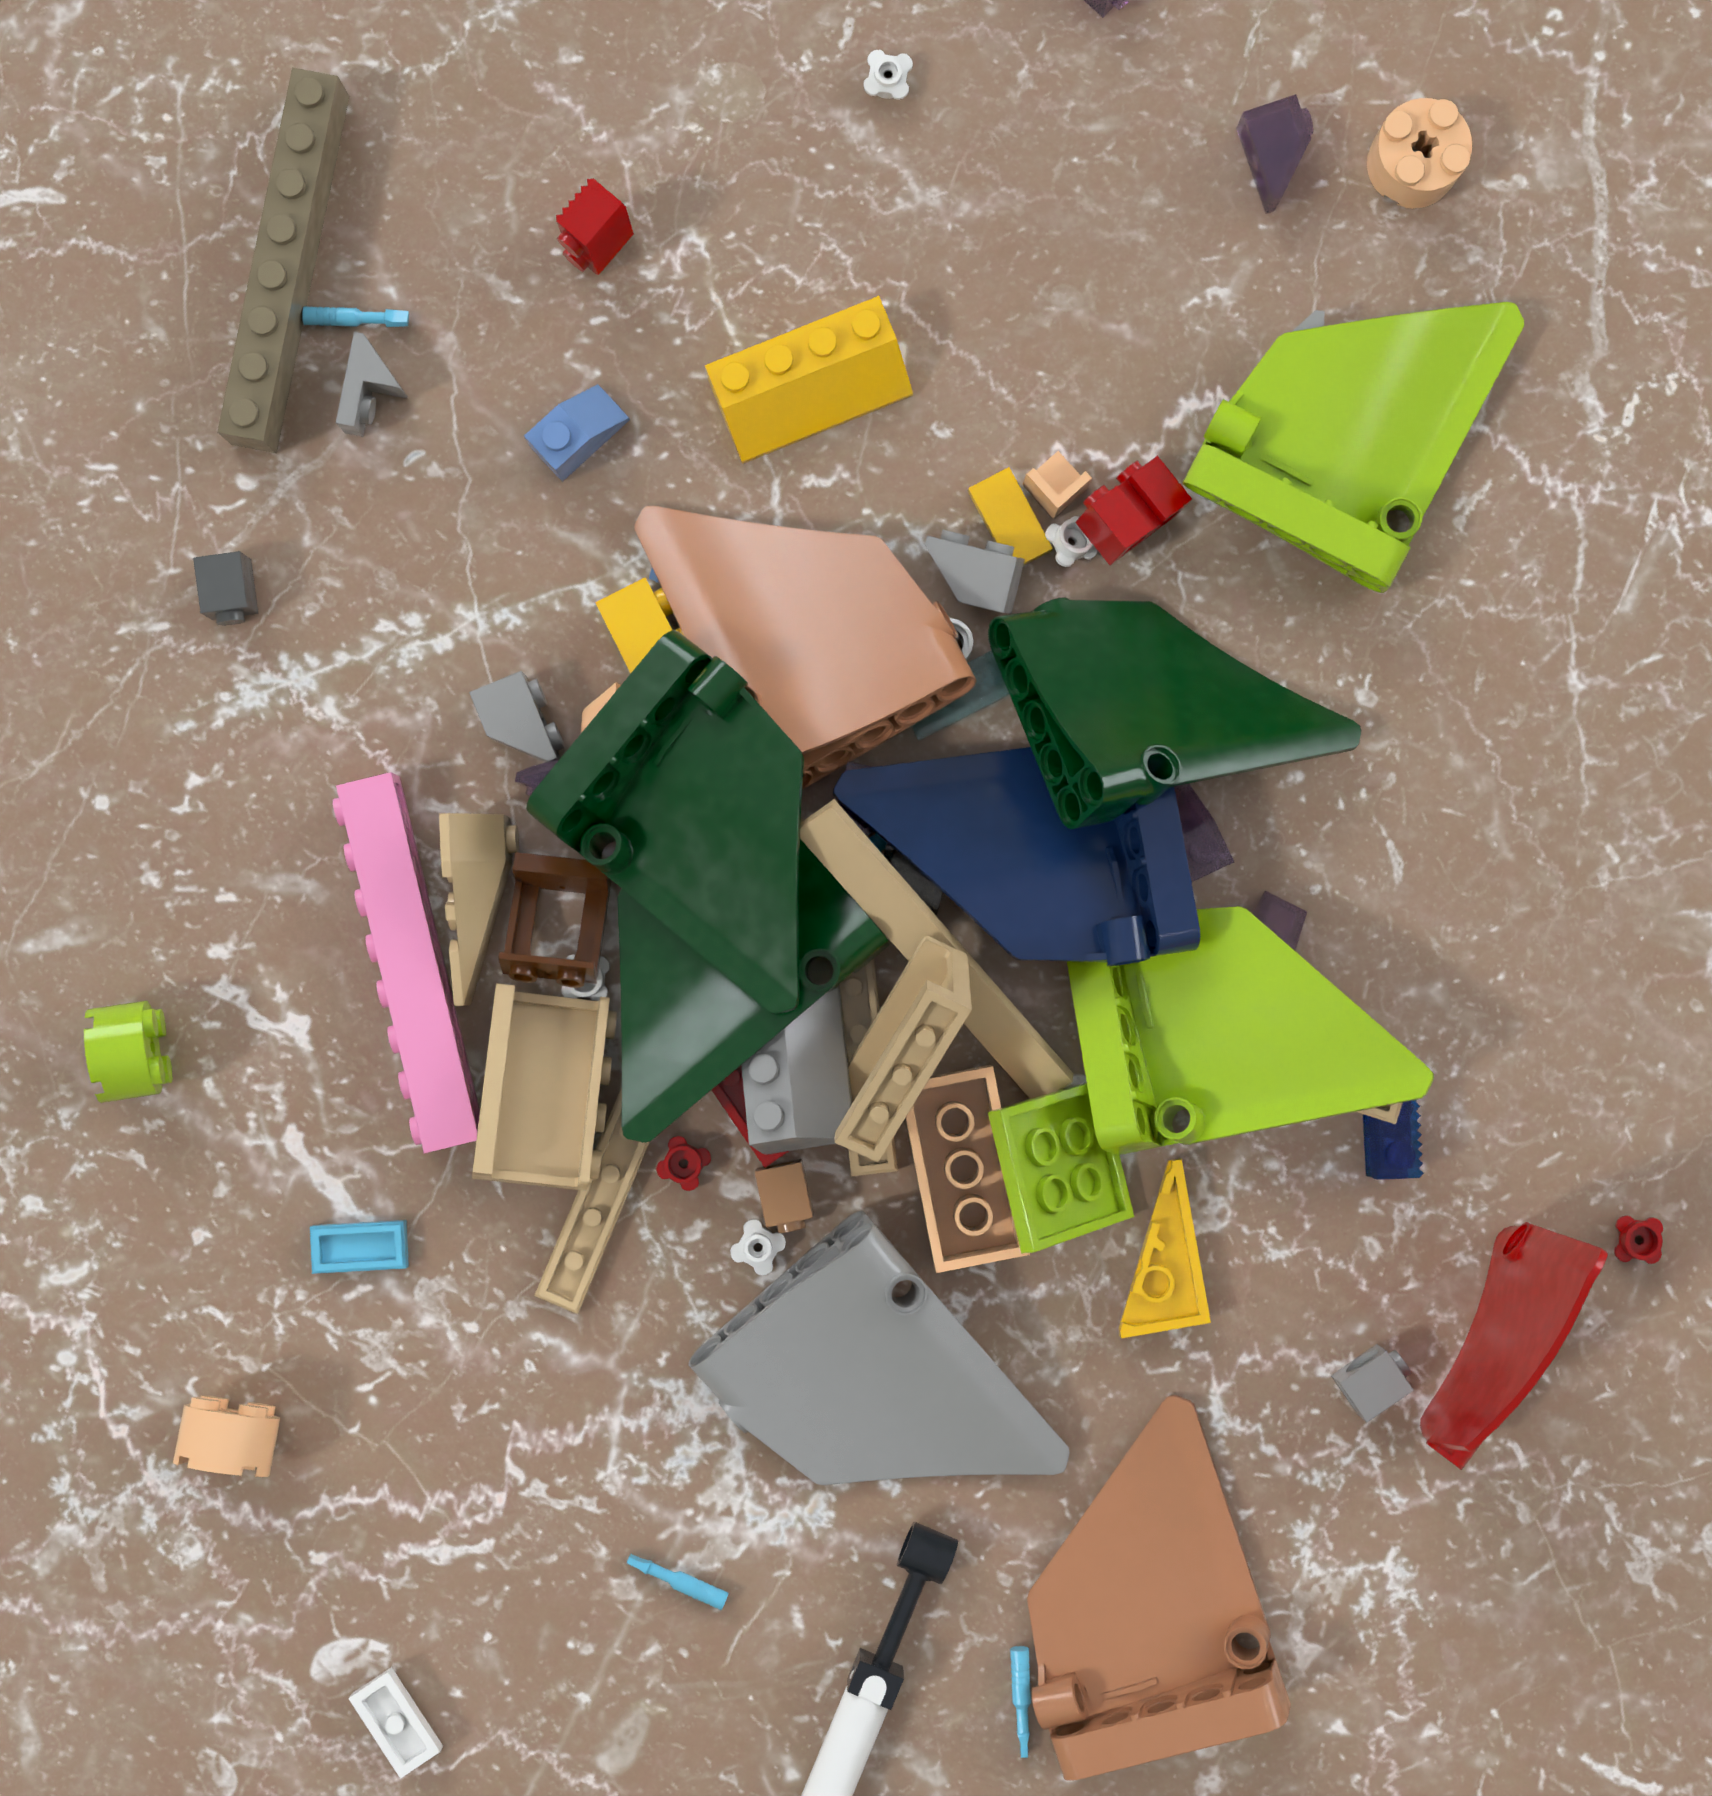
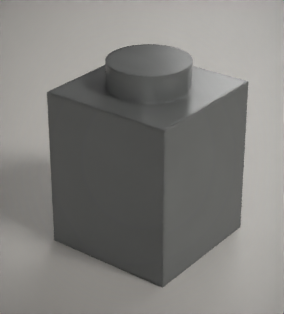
M240 551L193 558L201 614L211 620H216L217 625L222 626L241 624L245 622V616L258 614L252 562L249 557Z

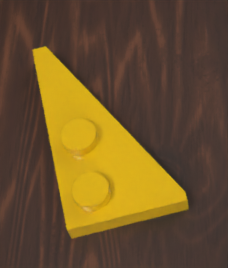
M1180 1158L1167 1161L1118 1328L1121 1339L1211 1323L1183 1163Z

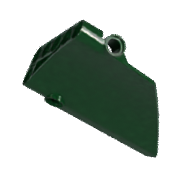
M1063 597L1047 601L1030 612L997 616L989 624L988 640L990 648L1059 818L1069 829L1109 822L1122 815L1134 803L1148 805L1154 802L1170 787L1353 751L1360 743L1361 726L1355 721L1300 696L1239 662L1151 601L1069 600Z

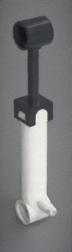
M917 1522L912 1523L897 1561V1566L909 1573L876 1654L862 1648L858 1651L847 1678L846 1689L801 1796H853L888 1709L892 1710L904 1681L903 1666L893 1662L926 1581H934L938 1584L944 1582L957 1550V1539Z

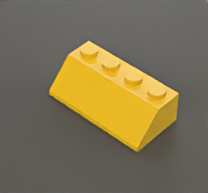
M880 296L705 365L708 381L742 464L913 396V390L899 344Z

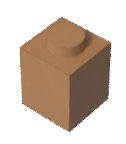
M799 1159L770 1165L766 1168H757L755 1170V1177L766 1228L777 1226L778 1233L805 1228V1220L813 1218L814 1212L803 1160Z

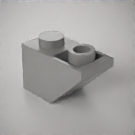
M942 530L941 539L927 536L925 546L958 602L1012 614L1025 561L1023 558L1013 556L1015 547L987 540L986 548L981 549L968 545L970 536Z
M519 671L469 692L485 733L489 738L551 765H555L561 757L558 750L565 748V745L555 722L547 724L543 716L541 707L548 704L537 679L529 681L528 677L522 671Z

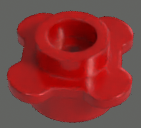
M675 1136L669 1140V1151L665 1159L658 1162L656 1172L661 1179L670 1178L672 1181L680 1183L683 1190L692 1191L698 1187V1176L703 1167L710 1164L711 1155L706 1148L697 1149L687 1144L684 1137ZM681 1159L688 1161L686 1168L680 1167L679 1161Z
M1628 1215L1620 1217L1615 1225L1619 1232V1244L1614 1248L1616 1258L1622 1262H1629L1631 1259L1644 1260L1648 1264L1658 1262L1662 1256L1661 1248L1663 1244L1661 1235L1663 1225L1660 1220L1654 1217H1649L1645 1221L1634 1220ZM1638 1235L1643 1239L1640 1244L1635 1243V1237Z

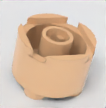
M1419 98L1401 104L1388 115L1371 144L1367 156V170L1372 185L1383 197L1386 195L1398 202L1397 205L1405 208H1423L1438 202L1453 187L1469 164L1472 153L1470 129L1452 101Z
M206 1395L192 1397L190 1404H184L173 1464L180 1465L188 1462L187 1468L242 1476L243 1469L255 1471V1467H257L255 1477L270 1476L280 1417L274 1416L276 1406L248 1402L247 1404H239V1409L228 1408L229 1399Z

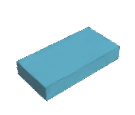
M407 1220L310 1226L312 1274L406 1269L409 1267Z

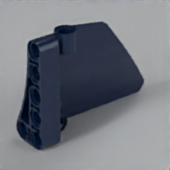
M1031 747L846 770L840 775L833 788V796L841 805L912 863L968 914L1011 957L1017 960L1106 962L1107 966H1118L1149 960L1153 956L1193 951L1199 947L1200 927L1175 787H1170L1159 798L1148 805L1134 803L1122 815L1109 822L1076 829L1067 828L1059 818Z

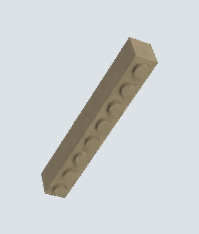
M293 67L291 70L217 431L218 434L234 446L277 454L303 327L302 311L303 307L307 306L350 97L339 77L335 75Z

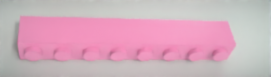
M390 772L337 785L339 798L333 799L334 813L338 824L346 826L349 843L344 844V855L349 870L357 872L360 889L355 890V901L361 917L367 916L371 934L365 937L366 947L371 961H378L382 980L376 982L377 993L382 1007H389L393 1022L392 1026L387 1027L388 1039L393 1053H400L404 1071L398 1073V1079L404 1099L411 1098L415 1117L409 1119L415 1145L422 1144L424 1153L476 1141L480 1116L479 1104L400 776Z

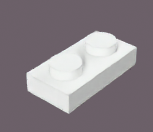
M392 1667L353 1692L348 1698L400 1779L442 1750V1743Z

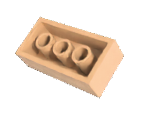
M992 1065L931 1076L905 1118L936 1273L1030 1255V1253L1021 1254L988 1112L1001 1108Z

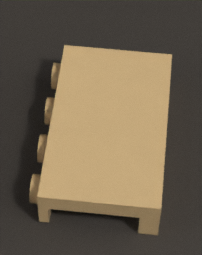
M930 936L923 937L848 1063L851 1095L856 1098L835 1131L836 1144L876 1162L880 1160L972 1010L968 954Z
M496 983L472 1179L583 1191L587 1190L589 1179H598L601 1151L593 1150L595 1131H604L607 1104L598 1103L600 1085H609L612 1057L603 1056L605 1039H614L617 1011H609V997L600 996L599 1001L515 992V985Z

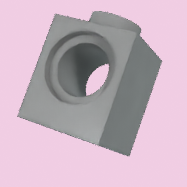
M1378 1344L1331 1375L1357 1415L1365 1422H1369L1414 1391L1406 1379L1407 1376L1412 1374L1411 1370L1396 1350L1388 1353L1387 1350Z

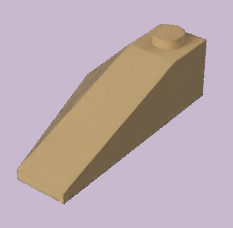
M439 813L442 877H447L448 882L453 884V892H449L448 900L445 904L446 921L449 923L450 930H457V939L451 940L449 945L454 1006L471 1005L512 866V853L519 852V832L517 825H511L510 817L504 814Z

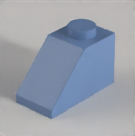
M597 384L558 404L524 437L531 449L563 482L619 431L630 418Z

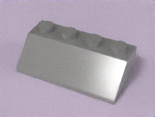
M817 958L811 962L808 968V977L811 982L821 985L827 983L832 978L834 971L831 961L826 958ZM840 985L822 996L741 1065L749 1145L764 1155L836 1144L835 1131L852 1105Z

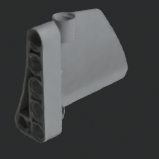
M857 1211L843 1220L702 1344L689 1360L688 1366L717 1396L720 1406L744 1433L749 1431L819 1485L955 1475H1055L1063 1473L1067 1466L1070 1453L1069 1447L925 1284L864 1211ZM903 1280H910L912 1282L907 1294L902 1297H892V1290L898 1282Z

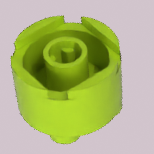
M140 1001L86 1010L85 1018L94 1019L93 1028L84 1029L86 1063L91 1083L101 1082L104 1093L95 1094L100 1103L157 1095L162 1092L163 1084L172 1083L173 1076L170 1058L168 1055L161 1056L159 1037L166 1036V1023L162 1009L154 1010L148 1001Z

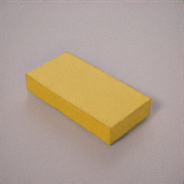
M1010 467L968 488V493L994 542L1015 547L1013 556L1025 559L1024 565L1052 551L1053 548L1046 539L1045 533Z

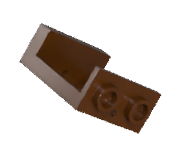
M515 852L512 869L515 877V886L504 952H499L498 956L502 973L509 975V978L525 983L536 982L537 978L554 979L558 984L572 988L583 987L585 983L597 984L612 880L584 859ZM540 889L585 894L578 947L573 960L531 955V943Z

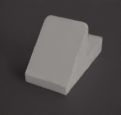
M354 332L336 424L345 434L363 437L366 424L371 425L375 417L376 398L372 396V392L401 398H408V396L363 333Z

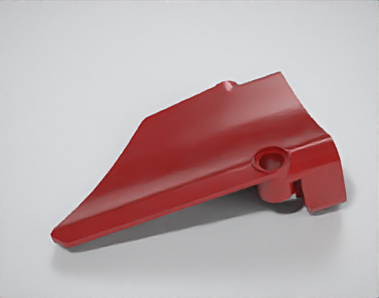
M1525 1222L1520 1226L1504 1228L1497 1235L1485 1287L1466 1340L1443 1384L1421 1417L1420 1429L1427 1440L1426 1444L1460 1470L1465 1467L1482 1442L1518 1407L1556 1357L1570 1333L1594 1281L1603 1269L1608 1257V1253L1605 1250L1530 1224L1529 1222Z

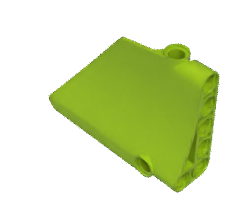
M1499 302L1421 311L1298 330L1278 336L1229 402L1223 399L1204 434L1205 440L1182 482L1183 485L1198 495L1299 548L1356 583L1375 592H1386L1391 587L1410 551L1411 546L1409 544L1415 533L1419 530L1426 510L1524 328V319L1517 305L1513 302ZM1400 510L1407 515L1409 528L1406 532L1398 533L1389 528L1386 521L1389 511Z
M1240 906L1196 909L1200 927V944L1193 951L1153 956L1149 960L1118 966H1107L1106 962L1067 961L1095 1134L1100 1147L1114 1155L1178 1143L1191 1145L1422 1099L1427 1095L1434 1080V1073L1426 1064L1250 911ZM1181 1110H1188L1190 1114L1188 1127L1184 1131L1176 1133L1173 1129L1174 1116Z

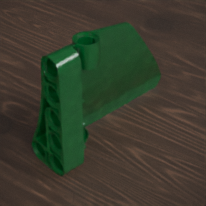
M672 630L664 634L540 782L529 797L526 809L530 815L560 840L582 855L589 863L603 872L771 1014L779 1015L790 1012L798 1007L800 999L798 901L804 757L802 751L745 689L748 682L717 656L713 658L679 631ZM615 841L616 847L613 854L608 858L602 859L604 848L609 843Z
M801 839L798 901L800 999L798 1007L790 1012L779 1015L771 1014L623 889L619 892L617 901L621 985V1127L623 1136L642 1143L651 1142L822 996L836 989L852 972L857 973L891 944L870 917ZM817 958H826L833 965L834 972L832 978L825 984H814L808 977L809 965Z

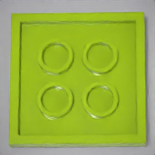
M1087 1082L988 1112L1021 1254L1034 1253L1134 1217L1120 1155L1104 1151L1098 1143L1093 1124Z

